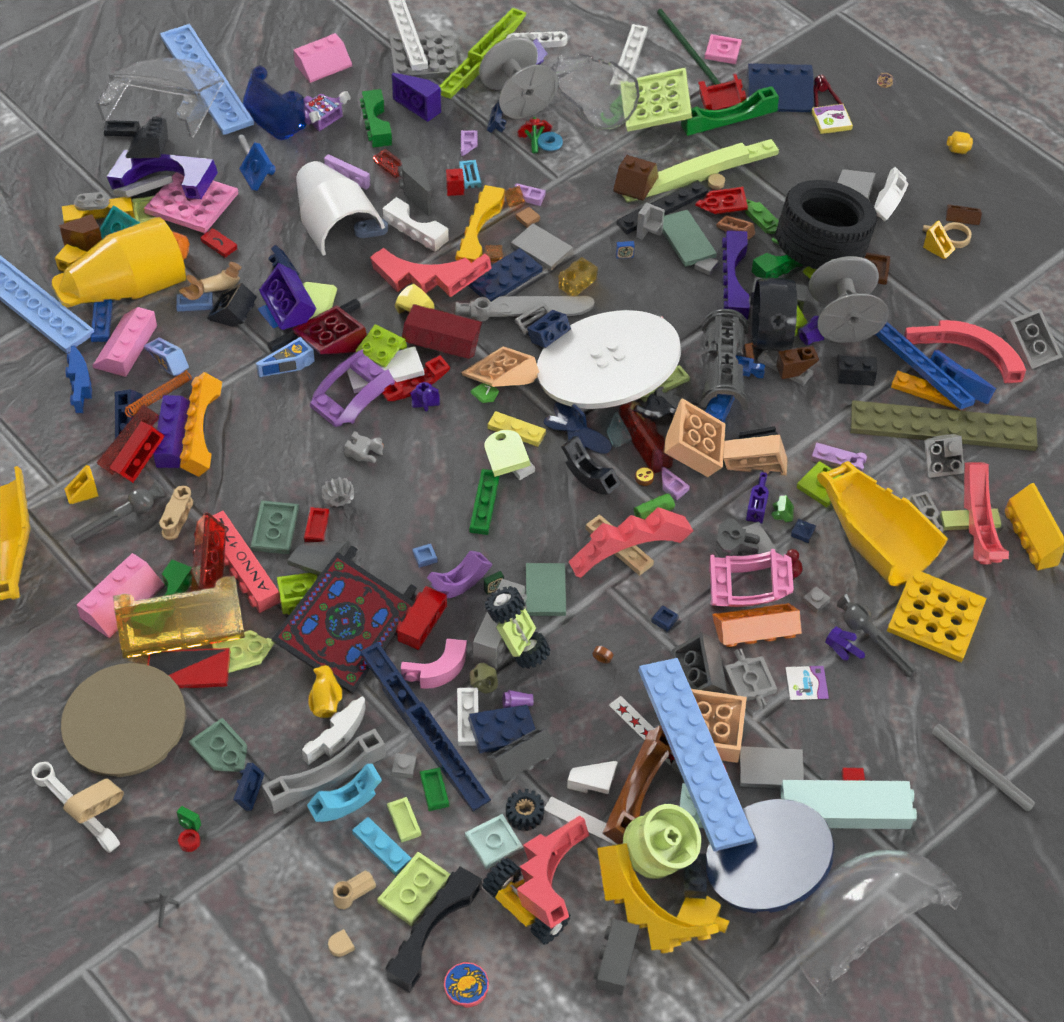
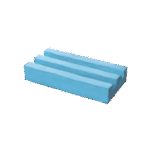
M476 160L460 161L459 167L463 169L464 189H468V186L474 188L475 185L481 187ZM471 164L473 165L476 181H473L470 168ZM464 165H466L469 181H467Z

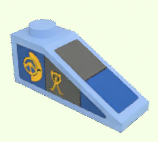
M159 337L144 345L145 349L167 373L178 376L189 368L182 349Z
M299 337L257 362L258 376L264 377L301 370L315 362L314 351Z

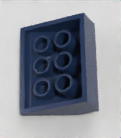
M748 63L746 75L747 98L757 90L772 86L779 96L777 112H812V65Z

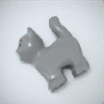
M356 431L351 435V439H354L351 443L348 440L344 446L345 456L352 457L356 461H369L371 463H375L376 459L374 456L368 455L369 451L372 450L382 456L384 448L381 438L369 439L366 436L359 435Z

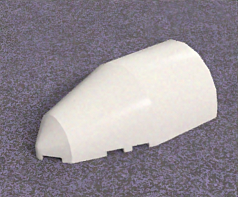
M318 161L307 163L298 171L296 182L301 221L323 256L326 255L324 240L328 231L337 221L347 215L357 212L370 213L381 229L385 228L381 217L358 183Z

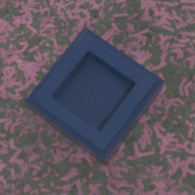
M662 605L651 618V622L668 632L679 619V615Z

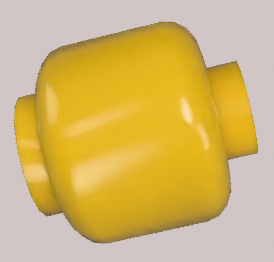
M955 131L947 139V146H949L950 151L953 153L966 154L972 148L973 139L969 133Z

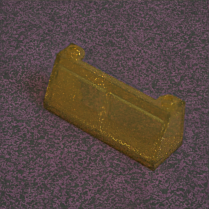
M235 576L223 577L216 582V588L136 601L130 594L124 593L113 596L123 658L245 638Z

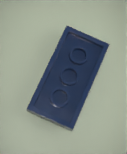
M519 248L491 265L492 269L467 286L480 297H485L492 302L540 274L543 267Z

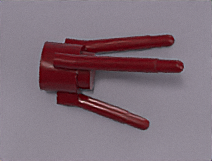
M823 74L818 75L814 79L815 85H813L815 107H818L817 91L824 92L827 89L838 104H843L832 90L826 77Z

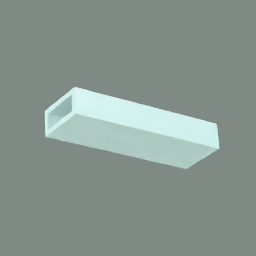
M782 781L780 789L781 799L797 801L813 808L824 818L829 828L911 829L913 821L917 819L916 808H913L912 802H914V790L910 789L909 781Z

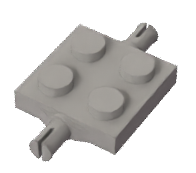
M742 649L735 650L734 653L738 661L724 667L734 694L747 697L746 701L756 700L760 710L767 708L763 697L777 693V687L763 656L745 658Z

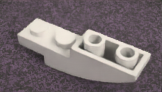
M896 167L890 170L886 185L879 192L874 206L877 216L884 222L888 220L896 209L908 186L906 177Z
M363 696L358 700L350 702L348 707L341 712L335 713L330 719L331 728L324 730L317 739L308 742L302 749L303 760L308 765L324 753L329 758H332L353 737L366 710L365 698Z

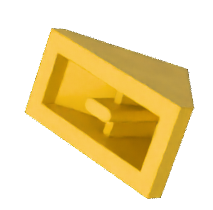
M936 221L927 230L923 248L942 259H946L955 248L940 221Z
M88 465L64 489L70 504L98 497L95 481Z

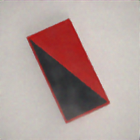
M230 648L149 651L148 665L166 673L175 681L179 688L227 687L231 651Z

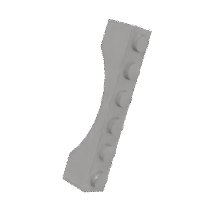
M373 729L357 737L342 752L327 762L299 774L280 776L262 785L264 798L272 812L276 814L361 770L366 764H373L385 758V743L376 729Z

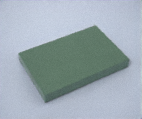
M261 501L250 546L251 551L290 554L299 504Z
M526 563V611L529 616H566L565 563Z

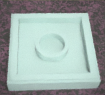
M503 814L465 832V837L486 870L501 862L502 859L510 858L524 849Z

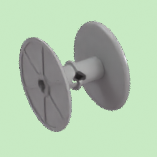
M525 37L507 38L494 45L484 56L479 68V76L482 83L490 89L501 90L499 105L502 112L506 116L515 119L525 118L543 110L551 102L558 88L556 73L550 67L536 65L538 57L537 48L530 39Z
M855 256L841 257L823 264L811 276L809 291L816 301L827 305L818 319V329L826 339L837 343L859 342L872 337L885 326L889 317L887 305L880 298L869 295L876 287L879 279L878 269L871 261Z

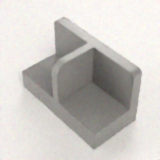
M646 202L638 213L636 238L643 240L648 231L661 236L665 210Z

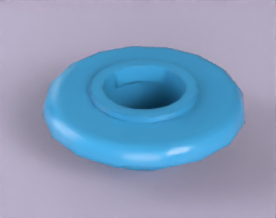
M545 132L538 138V146L547 151H555L563 144L562 137L554 132Z

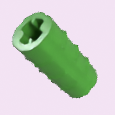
M667 493L634 507L633 511L635 517L645 520L658 507L668 511L673 510L675 503L671 495Z

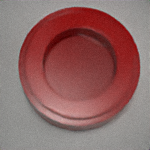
M192 829L181 832L178 837L179 847L185 852L195 851L200 846L198 832Z

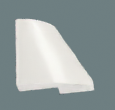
M611 761L572 768L568 777L567 788L588 793V790L609 794L618 762Z

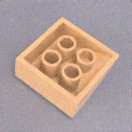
M681 399L665 439L664 453L709 477L723 467L725 423L688 401Z
M691 689L721 760L738 763L747 697Z

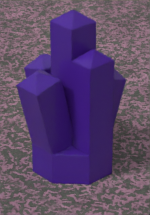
M814 316L807 324L798 329L800 340L805 345L825 339L818 329L819 316Z
M837 626L831 630L825 643L832 647L844 661L849 660L850 657L844 649L860 659L865 658V653L849 642H854L857 639L855 633L843 631Z

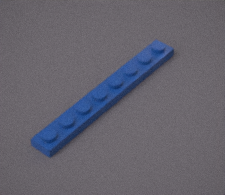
M888 322L875 334L957 408L961 410L974 405L975 398Z

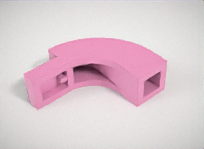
M446 639L443 655L433 663L402 662V677L409 682L420 681V688L423 689L439 687L450 682L460 673L465 664L467 640Z

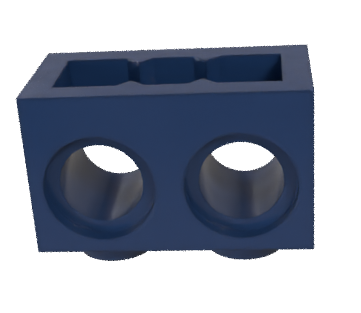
M551 310L529 326L527 330L533 344L546 348L571 330L566 314Z

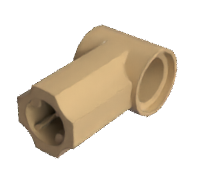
M365 870L348 881L336 883L333 888L334 905L339 909L349 908L354 900L376 888L372 875ZM339 894H347V896L341 897Z

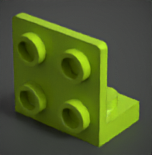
M375 324L358 346L356 352L363 349L364 355L374 363L385 368L399 350L407 349L404 338Z

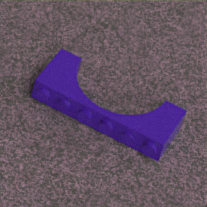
M124 150L107 175V179L114 190L132 184L151 173L160 171L178 172L184 176L181 185L186 198L202 199L218 171L213 159L162 154L160 158H126L128 150Z

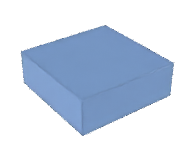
M431 544L413 549V555L419 568L437 563V556Z

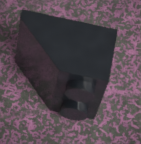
M240 283L220 295L207 319L231 327L242 324L247 319V313L255 306L254 301L257 296L243 283Z
M838 354V383L874 386L877 376V358L874 356Z

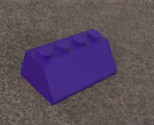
M280 263L277 264L259 289L277 325L282 330L307 323L317 309L297 273Z
M163 395L157 430L165 435V437L153 453L156 468H180V455L183 450L182 441L185 437V424L188 419L187 411L190 406V401L183 396Z

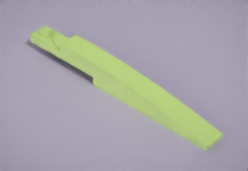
M770 139L749 146L739 143L693 158L658 172L659 177L646 197L684 187L697 180L700 182L708 180L710 175L718 174L719 171L778 155L779 149ZM623 195L627 203L638 200Z

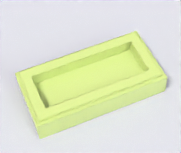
M405 797L387 803L388 811L401 843L420 837L421 831L408 798Z

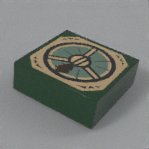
M501 571L484 578V591L487 595L497 591L502 579H504Z

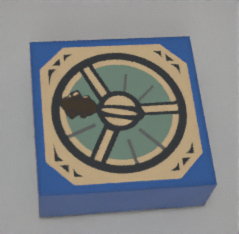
M634 241L617 242L616 259L634 258Z

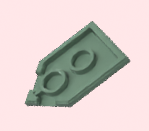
M223 718L188 741L213 770L240 772L244 769L247 744Z

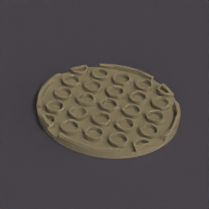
M138 663L110 666L88 677L71 694L64 707L61 719L63 742L71 757L79 765L88 769L89 772L101 776L126 777L135 775L160 763L168 756L167 754L172 748L178 744L183 734L186 705L175 681L163 671Z

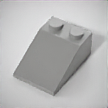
M1041 308L1009 320L1002 325L1009 343L1030 370L1062 358V354Z

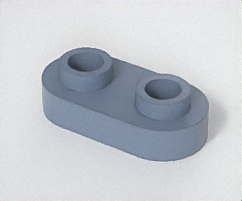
M375 219L359 221L354 225V233L359 238L385 235L388 232V222L382 219L385 228L381 229Z

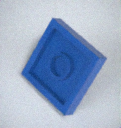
M255 142L239 168L250 188L258 191L266 175H273L276 170L260 143Z

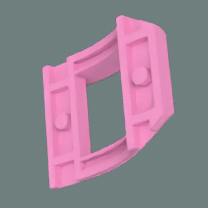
M771 549V551L748 556L718 558L710 555V604L712 606L744 607L760 605L779 600L794 591L791 557L785 554L782 556L775 552V549ZM771 567L772 592L754 596H732L731 573L752 572Z

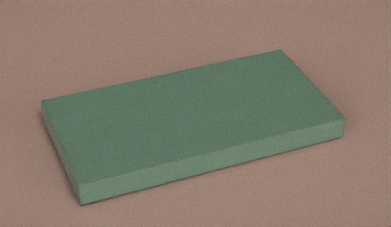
M688 210L664 216L663 234L685 267L708 258H716V251Z

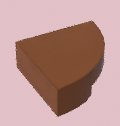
M753 342L746 343L744 345L746 357L752 358L755 361Z

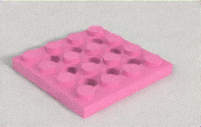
M176 172L172 176L173 182L164 185L144 207L145 214L161 217L163 220L206 233L238 195V188L213 180L202 199L186 198L181 185L184 176Z

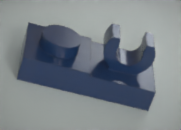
M499 100L491 109L487 131L490 133L495 128L499 132H503L506 128L504 125L507 121L502 119L504 113L500 108Z
M274 245L271 248L274 254L268 258L273 263L272 266L275 268L280 263L294 270L299 275L286 253L277 245Z
M247 763L246 768L240 771L243 776L241 780H237L239 785L233 799L245 811L253 809L265 775L254 763Z

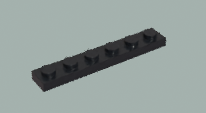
M697 180L650 204L664 209L665 216L706 196L708 189ZM642 208L617 219V226L626 235L637 230L638 213Z

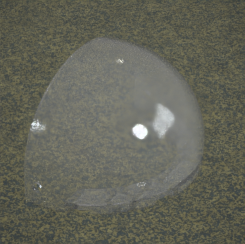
M881 849L850 857L833 867L819 888L805 899L794 935L795 951L799 965L810 983L824 998L832 981L850 969L848 963L858 959L870 947L869 943L882 936L907 916L924 908L931 902L933 904H942L944 907L949 904L956 910L961 901L962 892L942 868L925 857L912 852Z

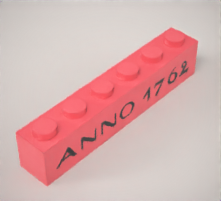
M221 511L204 519V528L202 529L204 537L211 540V546L215 553L219 552L221 555L220 559L223 565H228L232 578L238 580L240 590L243 594L246 593L248 595L250 605L253 608L256 607L259 613L281 603L278 589L225 512Z

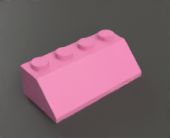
M137 307L124 314L94 362L93 368L127 377L142 352L144 345H146L157 327L154 311Z
M132 553L77 604L80 618L110 638L134 615L140 604H146L164 587V583L147 562Z

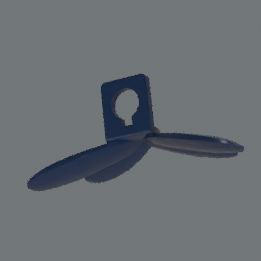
M556 402L554 404L556 416H547L544 419V424L548 428L568 431V440L573 436H578L584 448L587 447L600 454H607L611 450V443L605 436L586 427V416L575 404L571 407Z

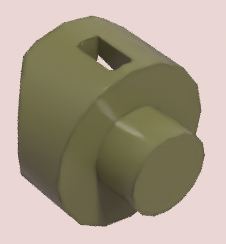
M487 663L477 664L469 673L471 686L478 688L482 693L487 694L497 689V672L495 668Z

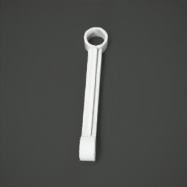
M40 762L33 767L32 776L35 783L42 787L47 786L63 804L73 796L55 777L54 769L50 763ZM43 770L51 771L45 778L37 777ZM95 817L82 823L97 838L106 852L110 853L120 845L114 833L110 829L105 828Z

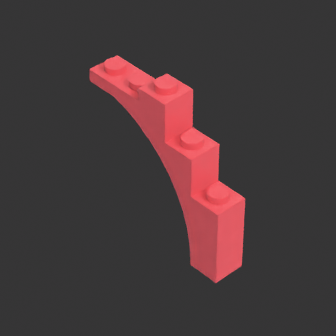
M984 462L965 463L964 508L969 510V533L974 536L973 559L985 565L992 564V562L1000 563L1002 559H1009V551L1002 547L993 522L989 494V464Z
M658 507L645 520L630 515L618 527L602 523L590 535L592 540L569 561V564L575 575L582 578L594 565L623 549L645 542L660 540L681 543L693 532V529L685 516Z
M581 816L576 817L550 835L544 837L540 834L523 845L528 862L520 866L525 883L517 888L521 905L550 928H553L569 917L564 899L552 888V880L555 870L564 855L574 845L589 836L585 819Z

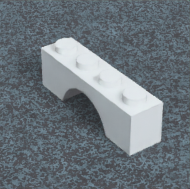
M394 198L383 208V219L389 225L423 244L426 248L436 252L449 241L447 227L437 221L419 223L412 220L409 215V205L399 198Z

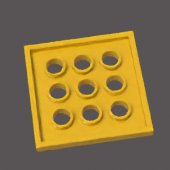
M912 568L887 632L962 663L987 598ZM924 589L929 595H923L919 590ZM938 597H944L947 602H941ZM919 604L923 609L918 610L913 605ZM957 605H963L966 610H960ZM932 612H938L942 617H935ZM913 619L917 624L912 625L907 620ZM951 620L959 621L960 625H954ZM926 627H932L936 632L931 633ZM945 635L953 636L954 640H948Z

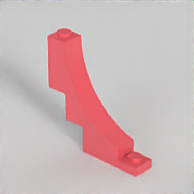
M382 248L370 257L373 269L397 292L410 283L415 284L425 293L438 285L447 295L452 297L492 269L490 257L486 254L475 259L472 263L467 258H463L458 261L436 265L408 262L394 256L385 248Z

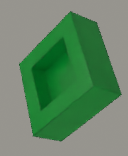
M181 805L177 811L179 824L185 829H192L197 832L201 827L199 815Z

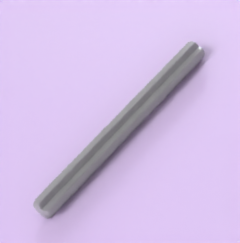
M937 724L933 728L932 734L1024 810L1030 811L1034 807L1035 802L941 724Z

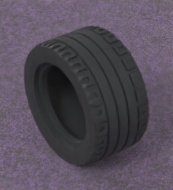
M826 180L804 181L792 187L786 195L776 228V239L781 249L790 258L813 269H818L823 264L841 257L855 256L865 258L877 224V213L873 204L864 195L851 187Z

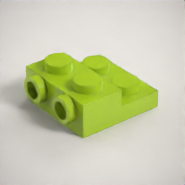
M303 573L277 577L283 614L290 615L317 580V575Z

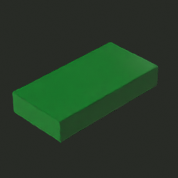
M440 767L420 771L428 811L449 807Z

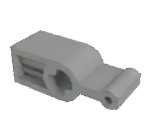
M925 491L911 495L910 502L943 533V527L937 521L938 509L928 492Z

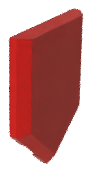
M744 187L710 191L703 200L695 203V206L713 214L748 210Z

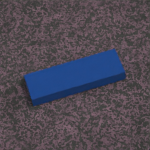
M112 299L94 302L91 327L94 329V332L91 334V342H107L110 338Z

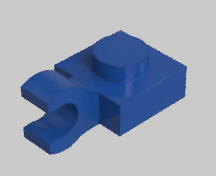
M736 356L738 364L743 366V376L750 377L752 373L757 378L764 377V364H756L752 358Z

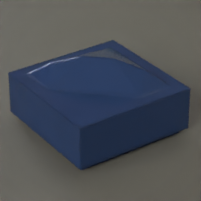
M798 519L791 532V537L809 543L816 525Z

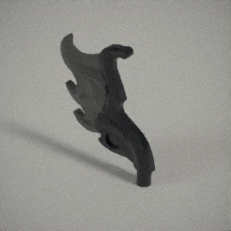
M658 387L654 394L647 398L646 407L637 404L634 407V411L641 414L644 418L653 420L660 419L666 414L674 418L681 399L696 406L699 403L690 395L678 397L675 395L677 390L663 393L664 387Z

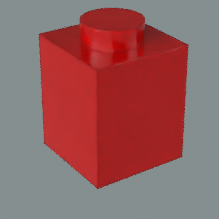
M446 169L447 196L464 195L463 169Z

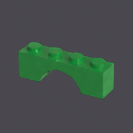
M382 90L362 91V98L359 100L360 107L364 108L362 109L363 119H366L364 120L365 129L369 130L367 131L368 141H371L373 148L391 146L392 132L390 124L377 118L379 114L384 113Z
M765 253L753 259L751 272L759 278H777L789 273L796 267H801L802 264L793 260L788 255L774 256Z
M171 559L162 572L163 583L167 588L166 594L154 603L140 604L131 618L133 630L155 638L158 632L163 630L166 620L173 615L176 605L183 600L187 589L194 584L195 577L192 567Z

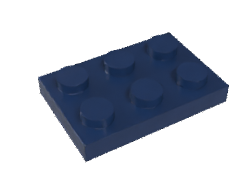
M528 705L471 713L468 716L479 754L498 751L536 729Z

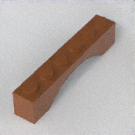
M661 725L648 732L602 834L616 844L623 843L624 832L628 824L640 816V809L646 791L658 769L671 753V748Z

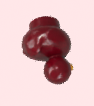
M790 549L786 555L791 557L794 580L802 574L803 566L799 560V552L796 549Z

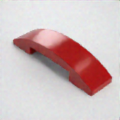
M440 355L425 363V375L400 382L395 381V384H390L384 388L382 395L387 401H396L410 397L411 392L419 383L427 382L431 385L434 384L450 370V366Z

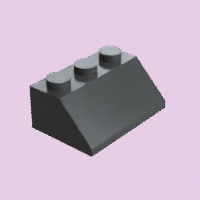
M702 632L672 650L673 659L678 658L691 689L723 694L727 692L718 641Z

